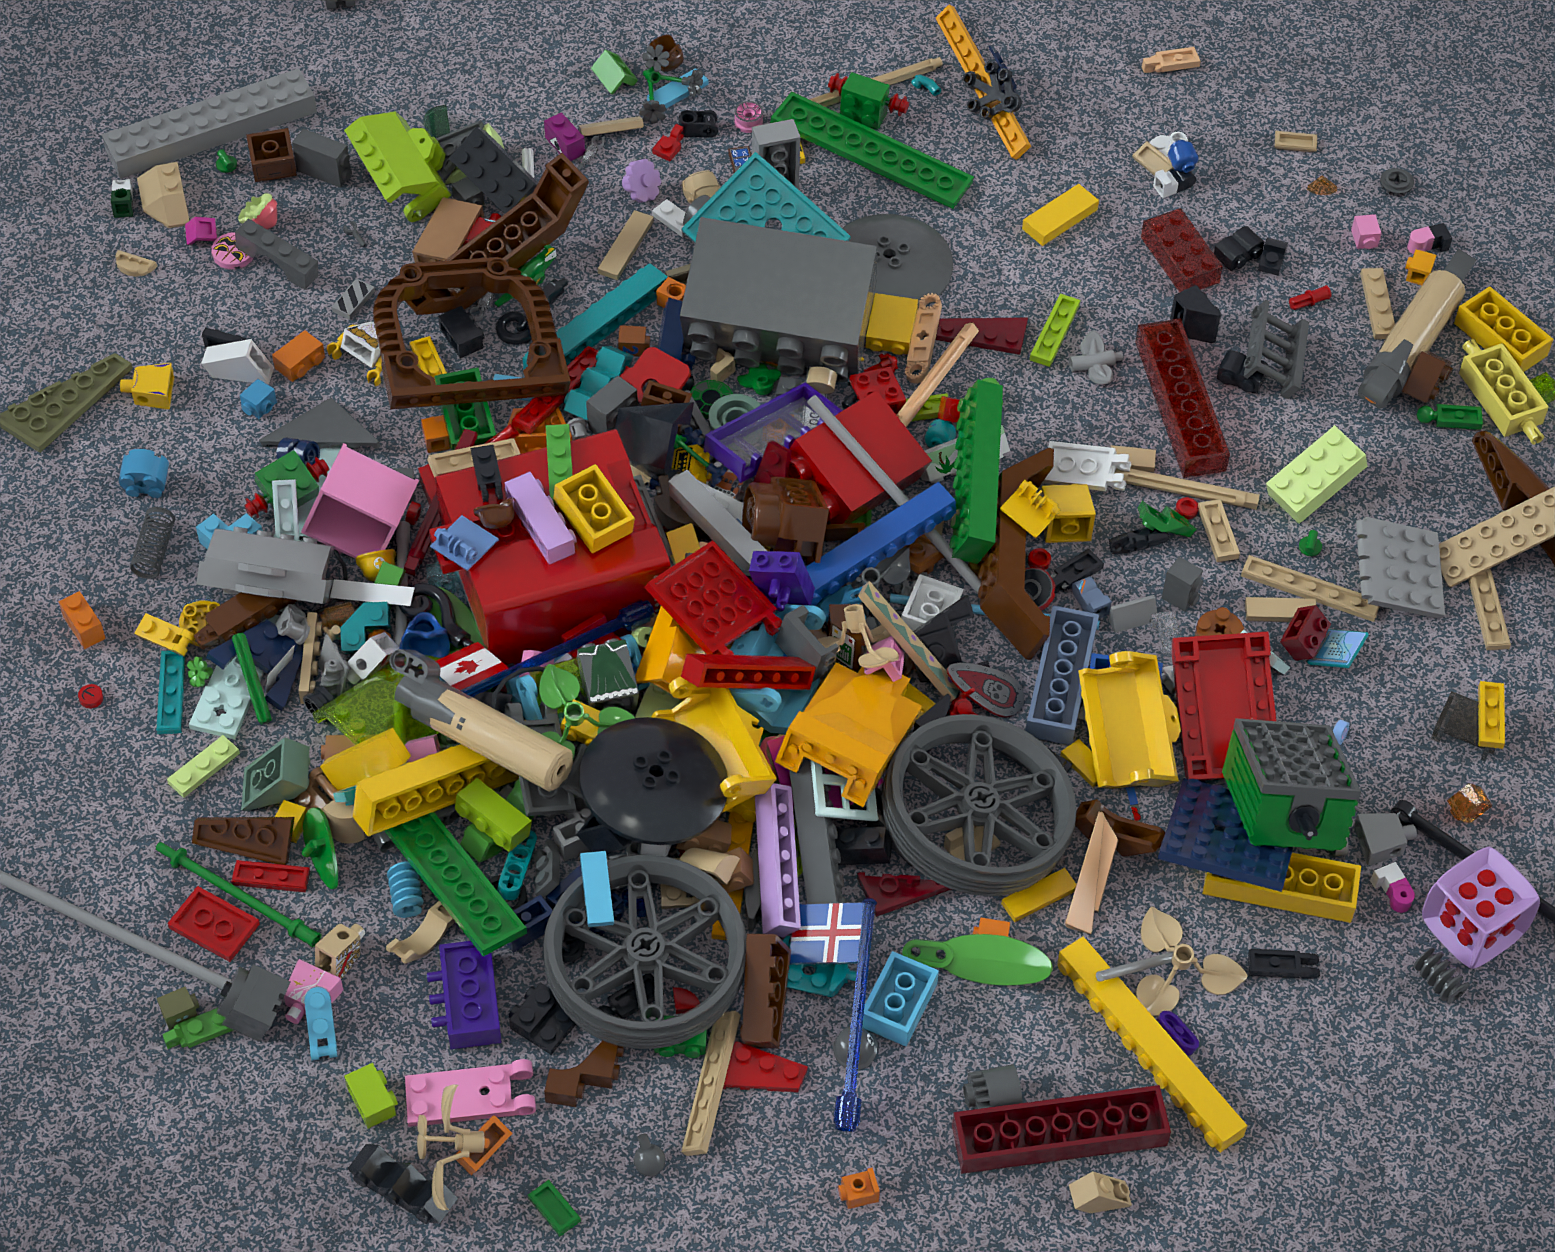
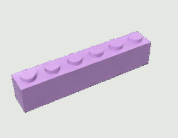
M773 783L765 794L755 796L763 934H776L778 937H786L801 928L792 786Z

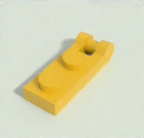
M145 613L134 633L144 640L181 656L186 655L188 651L186 648L190 641L193 642L195 635L186 629L179 628Z

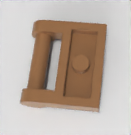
M317 767L309 774L308 788L294 799L296 804L306 807L307 811L312 807L320 808L323 811V807L330 803L318 789V785L322 787L332 800H335L333 793L337 792V789L325 777L323 770Z

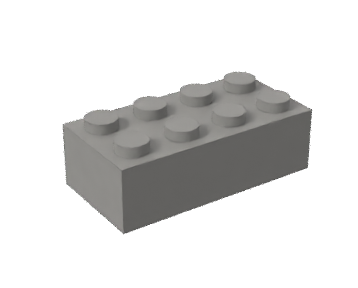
M794 119L752 127V155L754 152H757L799 190L800 134Z

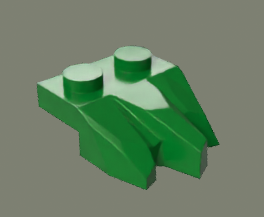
M1144 501L1137 507L1140 518L1143 520L1142 524L1152 531L1156 528L1160 532H1170L1186 537H1191L1197 531V528L1191 525L1188 519L1167 505L1162 512H1159Z

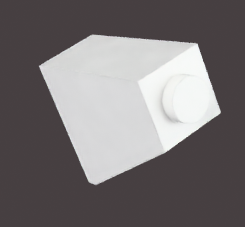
M252 339L207 347L201 363L213 378L251 383L259 379L267 385L274 370V366Z

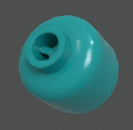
M942 419L934 420L930 423L924 436L925 443L929 448L951 441L956 437V429L949 421Z

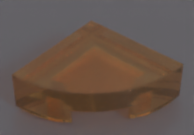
M1322 175L1310 183L1307 190L1318 195H1329L1335 193L1338 187Z

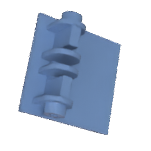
M461 515L448 529L438 528L435 531L436 541L430 547L468 571L499 538Z

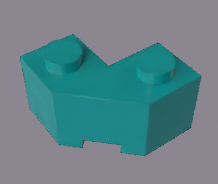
M388 602L363 603L340 627L341 651L343 654H355L367 641V630L391 629L390 605Z

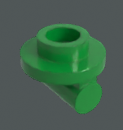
M224 149L217 152L219 158L216 161V168L223 173L234 171L237 167L236 158L227 155Z
M1310 530L1308 536L1300 540L1299 550L1302 554L1313 557L1321 552L1322 543L1317 539V531Z

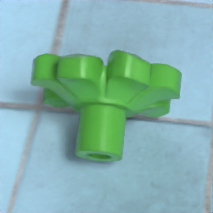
M195 657L194 660H190L187 664V667L190 669L188 671L190 685L193 687H203L205 685L204 680L212 676L213 669L207 667V662L202 661V657Z

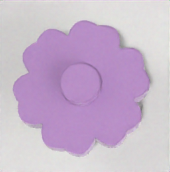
M647 159L630 162L629 166L625 169L626 175L622 179L624 190L631 193V199L638 203L654 200L659 194L657 186L661 184L659 171L654 170L653 162Z

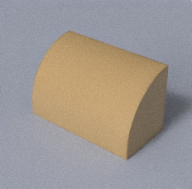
M333 800L323 807L332 838L349 844L364 840V831L353 818L354 806H346L345 802H335Z
M690 848L683 853L679 860L699 868L718 883L727 885L740 858L720 852Z

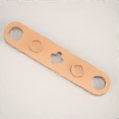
M928 293L927 296L921 297L907 357V366L905 368L906 377L911 383L922 382L929 373L942 309V303L937 294L931 293L930 295ZM930 302H935V304L932 305L933 307H931V306H930V308H929V306L926 307V305H927L928 303H930ZM922 370L920 373H918L919 375H912L913 371Z

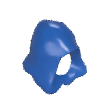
M427 612L419 613L409 622L401 638L399 649L415 650L436 661L449 654V636L446 628L441 627L434 615Z

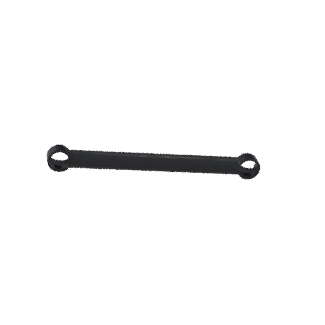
M1399 800L1391 809V813L1398 815L1402 825H1414L1417 830L1461 860L1475 853L1420 816L1415 806L1410 802ZM1539 896L1540 905L1538 912L1555 923V907Z

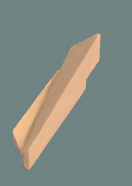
M1098 812L1065 922L1067 928L1087 934L1092 933L1094 911L1099 912L1118 844V839L1103 812Z

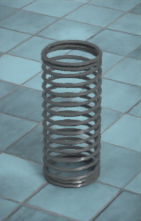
M151 507L146 511L130 564L131 571L139 577L152 579L159 576L175 522V515L166 508ZM151 512H162L169 515L173 521H171L168 517L160 514H149ZM151 516H160V517H163V518H166L167 520H169L170 523H168V522H166V521H164V520H162V519L150 518V517H151ZM152 524H154V525H156V526H159V527H164V528H166V529H162V528L155 527V526H153ZM150 528L161 530L165 533L156 532ZM150 533L160 534L163 537H158ZM149 537L158 538V539H160V540H162V541H156V540L150 539ZM147 541H153V542H156V543H158V544H160V545H154V544H151V543H149V542H147ZM146 545H151L157 547L158 549H152L150 547H147ZM144 549L152 550V551H155V552H157V553H159V554L151 553V552H148V551H146V550H144ZM144 554H150L157 558L149 557ZM138 562L145 567L156 568L157 570H146L136 563ZM133 564H135L139 569L144 570V571H146V572H157V573H156V574H151V575H150V574L142 573V572L138 571V570L134 567Z

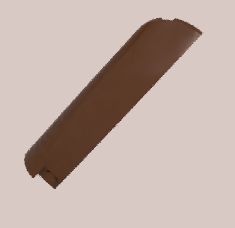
M1480 431L1473 436L1472 443L1502 510H1508L1550 489L1517 454L1490 432ZM1555 537L1540 543V546L1555 566Z

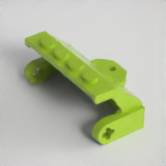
M394 111L359 117L344 129L388 203H392L403 193L419 194L404 208V215L409 222L423 219L438 207L443 197L449 198L451 196V193L437 172L443 166L446 153L438 140L431 137L425 128H410L407 121Z

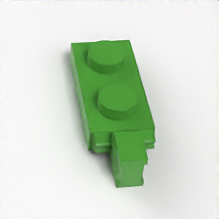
M216 1008L180 1022L174 1026V1029L164 1033L163 1039L167 1049L180 1044L181 1047L188 1046L191 1048L231 1032L233 1029L222 1025L225 1017L216 1014L218 1010Z

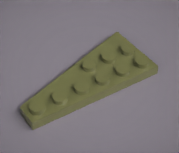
M114 353L92 364L90 369L82 373L76 372L71 375L70 379L62 383L58 381L28 396V400L18 405L14 403L8 406V410L0 413V428L41 453L133 369L132 363Z

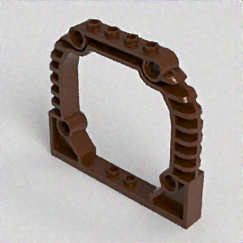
M483 257L479 259L440 260L437 262L405 264L401 267L399 275L391 279L388 285L380 290L374 302L373 321L382 359L381 367L390 410L567 395L571 381L561 340L557 338L549 301L545 296V292L536 285V282L531 277L523 276L520 270L509 267L505 259ZM481 286L491 293H509L521 303L527 316L533 341L529 346L528 366L523 370L522 378L490 379L479 382L467 381L464 383L436 385L434 377L426 374L418 367V356L414 352L406 351L397 309L402 301L418 299L424 295L426 290Z

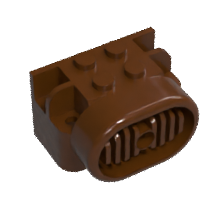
M772 477L770 484L752 482L748 485L743 502L742 526L751 534V539L758 541L765 549H772L776 552H799L801 557L812 556L815 563H820L829 508L814 480Z

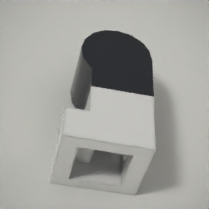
M1160 170L1155 172L1153 186L1163 199L1191 188L1196 182V177L1192 171L1184 173L1183 171L1179 172L1176 170L1168 172Z

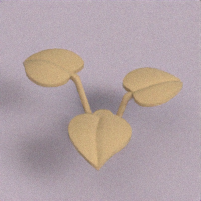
M853 604L844 608L846 621L842 622L841 638L828 636L818 639L825 648L836 643L839 646L837 651L839 652L840 645H843L845 642L848 628L851 633H862L869 652L859 657L858 662L860 666L875 668L899 659L898 652L892 648L882 647L875 651L872 649L870 642H879L891 635L883 625L870 630L865 620L863 606L860 604Z
M1150 907L1141 926V939L1144 946L1154 953L1161 952L1164 949L1167 952H1173V969L1166 981L1159 975H1149L1144 977L1137 986L1136 998L1152 1016H1159L1162 1011H1172L1177 1005L1180 995L1179 990L1169 984L1178 969L1186 970L1193 964L1199 973H1203L1201 979L1203 987L1208 992L1216 995L1232 992L1247 979V973L1238 963L1221 954L1206 956L1203 960V968H1201L1197 962L1198 959L1194 957L1192 947L1187 944L1178 945L1183 934L1179 922L1155 907Z
M456 1084L443 1089L441 1113L445 1133H449V1130L460 1134H456L455 1137L427 1136V1119L425 1115H419L417 1124L419 1132L417 1149L420 1159H425L426 1141L455 1142V1149L461 1151V1153L437 1161L436 1168H434L432 1196L435 1205L441 1210H449L445 1204L443 1194V1165L462 1157H469V1153H483L485 1145L483 1131H470V1129H462L450 1124L452 1101L458 1087Z

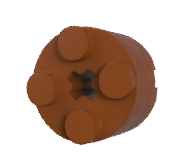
M1220 607L1217 610L1204 613L1199 618L1194 636L1238 634L1244 630V627L1236 615L1227 608Z

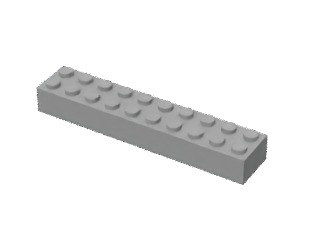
M298 68L104 133L102 138L106 153L119 178L122 179L151 169L156 165L166 164L246 137V134L257 133L317 113L315 96Z

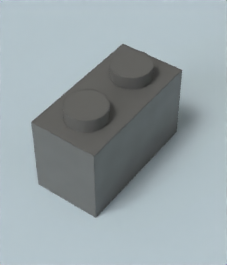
M1178 557L1166 573L1162 599L1183 611H1186L1190 605L1195 606L1200 598L1198 591L1203 584V580H1201L1203 569Z

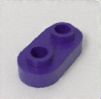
M1162 1011L1156 1018V1021L1187 1056L1192 1055L1199 1047L1197 1037L1176 1014L1170 1011Z

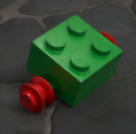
M851 72L849 77L845 76L843 79L839 78V73H836L835 76H831L828 83L830 92L833 93L837 90L839 91V96H841L840 114L869 128L879 129L887 115L888 108L890 113L896 110L898 111V116H901L902 113L905 114L909 107L907 96L900 99L898 93H896L891 98L889 97L890 85Z
M295 450L255 472V483L264 496L254 493L255 499L250 501L246 498L247 504L244 507L250 517L255 516L258 519L260 511L268 513L269 503L274 509L272 481L296 480L298 508L318 496L319 485L317 482H320L319 476L324 475L327 477V472L330 469L324 459L319 460L317 457H315L313 465L307 462L305 466Z

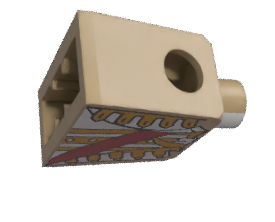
M338 924L315 945V967L342 979L360 956V939L365 935V930L358 924H354L351 928Z

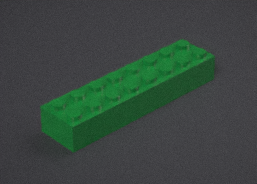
M977 379L972 387L968 388L965 397L959 400L957 408L960 412V418L956 426V430L959 431V437L955 444L958 454L954 463V469H957L953 482L956 513L951 520L953 535L949 544L950 548H952L951 558H958L978 564L995 544L1003 398L1002 385Z

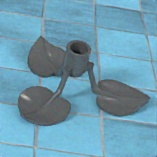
M902 547L892 557H887L879 562L875 568H866L862 572L861 578L857 577L856 581L851 584L852 588L858 584L862 587L870 581L878 589L882 578L889 585L903 583L910 573L909 548ZM875 616L866 618V623L870 630L882 625Z

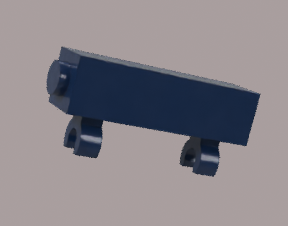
M668 298L663 310L657 349L685 363L692 370L696 357L691 354H681L684 339L680 312L683 301Z

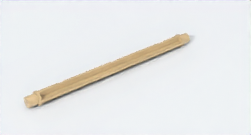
M940 57L931 58L871 79L892 85L913 78L918 74L922 75L934 71L943 64ZM835 90L833 93L829 92L809 100L827 107L841 102V96H839V91Z

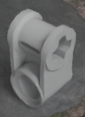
M288 604L275 622L279 635H286L294 639L299 645L304 643L309 635L310 626L306 620V614L295 605Z

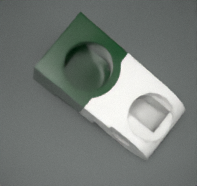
M131 179L113 180L110 202L114 218L133 217V187Z

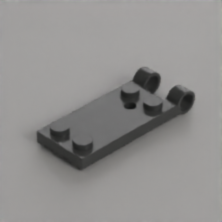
M543 701L540 703L542 720L523 721L520 703H507L505 705V715L540 734L552 731L562 737L558 710L547 707ZM519 776L526 816L575 812L574 795L561 788L563 783L557 789L549 792Z

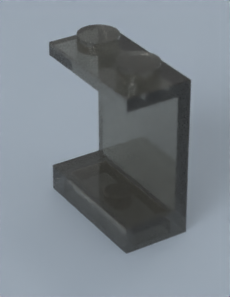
M1451 691L1435 725L1431 739L1440 743L1445 733L1484 749L1481 760L1486 761L1488 754L1493 755L1496 748L1479 746L1478 702Z

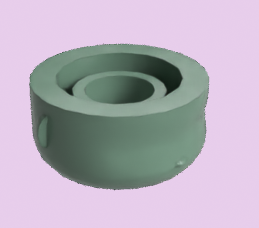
M743 394L723 396L715 401L709 410V428L713 431L727 422L742 416L744 413L759 407L761 404L754 398ZM763 428L742 439L752 447L755 446L763 436ZM734 443L727 446L731 451H743Z

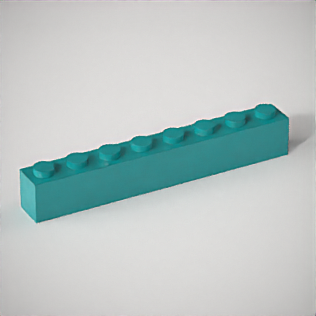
M649 263L644 268L639 269L628 280H624L613 291L608 292L601 300L593 303L582 314L574 317L567 325L559 328L556 333L557 338L561 340L566 365L568 366L586 347L590 346L593 348L657 300L656 291L668 276ZM528 352L523 357V369L528 366Z

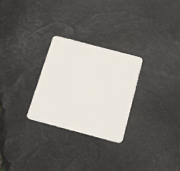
M294 646L268 674L265 693L276 682V677L281 670L293 659Z

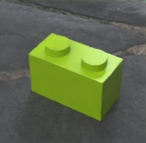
M370 1063L344 1075L346 1087L367 1129L396 1116L395 1106L398 1105L393 1091L388 1092L384 1086L387 1084V1080L382 1070L377 1071L374 1064Z

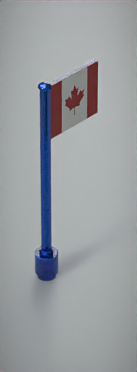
M639 600L620 609L616 619L510 668L483 645L476 642L436 660L441 671L438 678L473 697L499 685L503 678L518 669L540 666L617 629L626 628L628 631L638 628L650 622L651 618L655 617V612L648 600Z

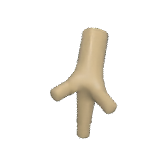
M334 625L331 630L323 627V631L328 634L331 641L335 639L341 641V635H339L341 629L339 626Z

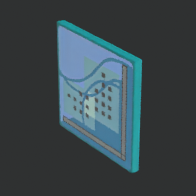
M1328 629L1326 637L1317 650V654L1314 658L1309 659L1307 663L1309 665L1349 668L1369 634L1368 632Z

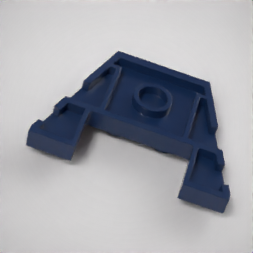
M266 620L243 633L246 636L255 666L267 675L294 646L293 659L277 675V683L265 696L267 702L278 710L283 711L303 657L304 645L297 644L294 639L286 635H279L276 625ZM230 639L210 650L206 658L224 670L237 655L233 640Z

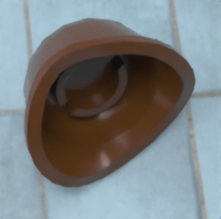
M512 497L500 504L477 507L473 510L474 515L479 517L484 527L488 529L503 528L514 519V499Z

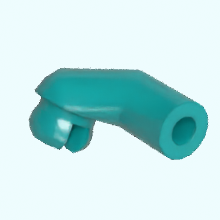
M921 74L916 75L911 81L912 85L917 89L924 85L933 96L939 95L942 91L933 79Z

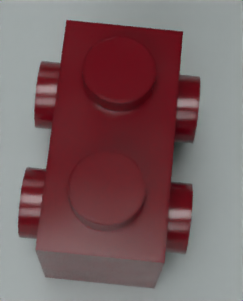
M1316 605L1300 607L1295 612L1280 643L1294 660L1312 659L1317 654L1318 648L1326 637L1331 623Z

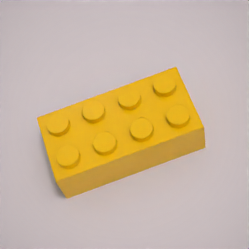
M1490 286L1460 305L1454 321L1456 326L1484 349L1503 343L1523 372L1547 357L1553 342L1551 336Z

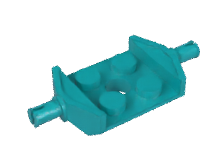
M786 936L782 941L790 948V936ZM790 963L787 988L834 997L842 986L848 983V980L864 983L866 973L850 970L848 964L791 965ZM806 966H812L816 969V972L812 975H806L802 969Z

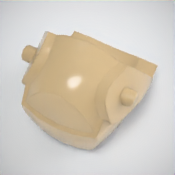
M710 170L693 173L683 180L681 184L684 196L690 204L702 195L712 197L720 189L716 176Z

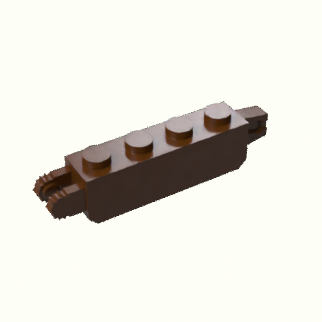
M240 592L206 614V626L194 635V640L202 650L217 643L221 645L232 639L233 635L243 633L265 619L274 617L278 611L288 604L293 605L297 600Z

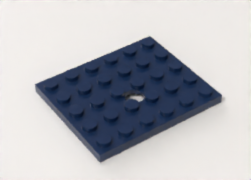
M1183 778L1158 859L1282 892L1293 847L1282 848L1272 845L1255 846L1251 844L1229 789H1225L1220 785L1202 783L1197 779ZM1215 825L1225 828L1224 832L1215 830Z

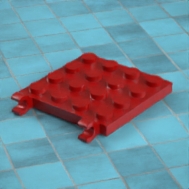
M713 540L649 581L645 586V589L706 654L735 655L726 646L761 622L764 623L767 633L771 636L779 632L778 628L782 624V620L774 614L777 608Z

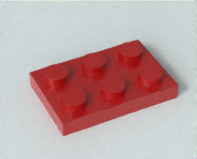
M197 886L167 924L168 928L231 962L258 928L260 922L254 916Z

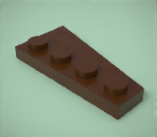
M198 817L194 820L192 844L286 865L289 861L295 817Z

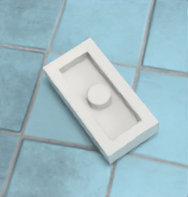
M667 199L652 210L653 217L681 237L685 236L681 230L685 216L683 210Z

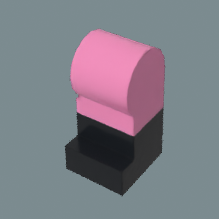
M1444 223L1416 229L1411 232L1407 248L1412 254H1414L1416 249L1424 252L1439 248L1441 252L1449 251L1452 236Z

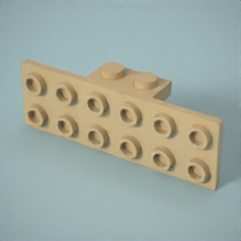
M1555 487L1440 543L1441 574L1447 585L1453 587L1555 537Z

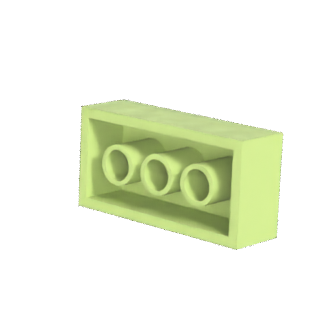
M1334 425L1266 483L1268 495L1297 523H1301L1368 467L1366 454Z

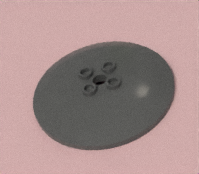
M876 214L859 218L842 228L851 236L850 242L877 246V282L875 293L918 299L919 308L921 297L927 296L928 293L940 296L947 288L953 273L952 253L945 239L926 223L903 215ZM885 255H892V256H894V257H891V258L889 259V258H886V257H884V256H885Z

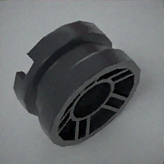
M318 685L313 689V693H307L303 697L306 708L320 723H325L329 720L330 715L334 716L340 711L335 698L322 685Z

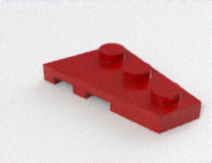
M735 1041L723 1089L733 1087L740 1088V1090L754 1088L766 1089L767 1091L799 1092L807 1074L808 1066Z

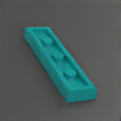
M170 650L161 651L157 734L182 733L186 655L181 656Z

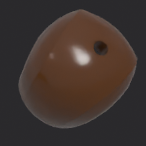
M662 35L651 41L649 46H652L654 50L657 45H662V53L665 51L669 53V57L666 59L669 61V65L667 67L661 66L662 72L675 70L684 62L681 46L675 43L671 35Z

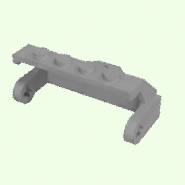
M234 527L233 531L215 529L205 555V560L199 561L197 585L321 604L329 603L331 600L330 594L333 579H326V572L330 556L334 554L335 546L317 544V539L303 537V541L294 540V535L280 534V538L271 537V532L257 530V534L247 533L248 528Z

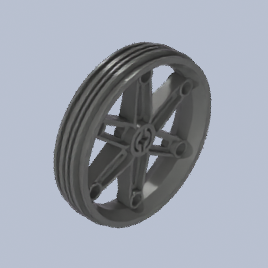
M961 714L930 721L914 731L900 744L884 776L881 792L882 812L892 841L901 854L917 870L933 881L959 892L980 896H999L1029 888L1043 879L1057 866L1068 848L1074 833L1076 799L1071 781L1064 767L1041 741L1023 729L1000 719L981 715ZM943 744H969L965 774L932 757L926 750ZM993 750L1016 761L1031 774L995 781ZM977 758H983L984 782H974ZM907 770L910 775L915 776L941 799L908 813L903 798L905 771ZM930 771H933L943 779L947 780L948 782L959 788L960 791L957 792L949 785L944 783L942 780H940L932 773H930ZM1025 787L1028 789V792L1005 801L1000 800L999 793ZM1048 796L1054 813L1053 836L1051 837L1048 833L1043 832L1020 813L1017 808ZM953 807L957 808L959 815L930 821L928 818ZM1001 816L1029 837H1025L997 818ZM973 826H984L981 852L975 851ZM962 827L965 861L940 849L925 834ZM993 834L1029 853L1033 859L1012 867H989Z
M634 855L610 860L607 862L610 889L628 884L629 924L614 920V925L595 926L594 928L625 937L622 945H618L589 930L591 927H588L587 914L581 910L585 905L583 879L580 876L562 894L546 926L544 966L549 987L561 1008L572 1021L589 1034L608 1043L628 1048L655 1049L687 1041L704 1032L720 1019L739 992L745 974L746 932L741 915L726 890L707 873L691 864L674 858L656 855ZM635 883H641V884H643V885L636 886V885H634V884H635ZM650 883L679 888L695 896L700 901L657 922ZM636 899H644L649 928L637 929ZM708 910H709V911H711L712 913H704L703 911H708ZM693 918L696 921L669 942L662 935ZM718 920L724 930L728 943L729 958L726 969L683 948V946ZM573 921H579V922H581V923H579V924H572L571 922H573ZM566 933L608 954L572 982L566 973L562 959V946ZM669 956H672L701 970L702 973L701 975L668 965L666 962ZM621 960H624L628 966L599 983L594 981V979ZM654 972L655 1004H648L642 974ZM663 977L711 992L695 1008L664 1020ZM718 977L720 980L714 981L711 978ZM630 980H634L641 1021L615 1017L601 1011L589 1002ZM580 988L587 989V991L585 992H579L577 990ZM649 1017L658 1018L655 1021L648 1020Z

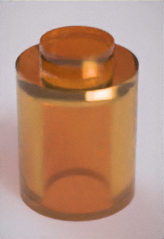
M351 601L323 609L324 614L320 615L323 627H328L330 630L334 625L341 627L354 613Z

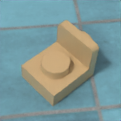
M718 348L716 363L710 369L711 380L723 382L735 372V361L732 354Z

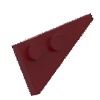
M865 872L857 873V880L876 917L952 890L933 880L920 879V876H893L882 873L881 877L865 876Z

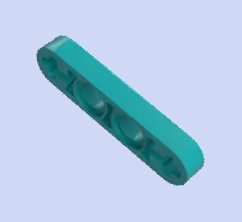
M531 830L530 835L523 840L527 841L526 846L522 845L521 842L508 853L497 888L498 893L505 900H515L520 894L537 841V835ZM519 854L525 856L526 858H517L514 855ZM509 870H516L520 874L510 873ZM508 883L513 884L511 888H507Z

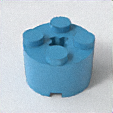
M133 449L129 451V455L124 454L119 484L126 490V495L138 497L139 493H143L153 498L161 497L165 489L169 468L167 458L161 455V458L154 456V451L146 449Z

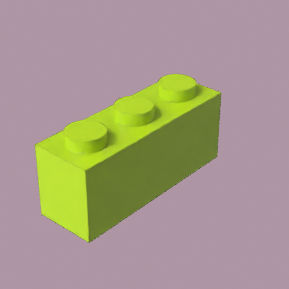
M478 778L457 793L455 810L461 817L467 818L479 831L486 833L498 846H502L508 852L530 835L532 820Z

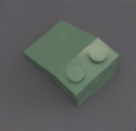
M284 737L244 768L241 810L250 811L280 803L283 800H291L304 792L309 785L310 747Z

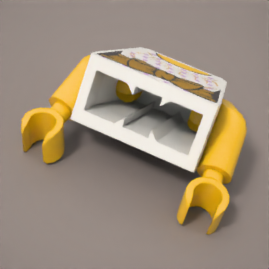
M374 322L350 325L337 338V343L332 342L327 345V352L329 355L332 354L334 360H337L342 356L340 348H343L369 367L375 366V369L367 372V380L369 383L372 378H375L374 385L378 386L381 383L382 359Z

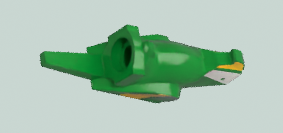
M549 244L544 246L545 249L518 269L523 276L531 277L536 282V285L544 281L546 269L556 258V250ZM505 293L495 302V305L499 307L514 297L509 293Z

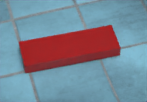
M236 860L231 883L235 886L306 893L311 871L310 867Z

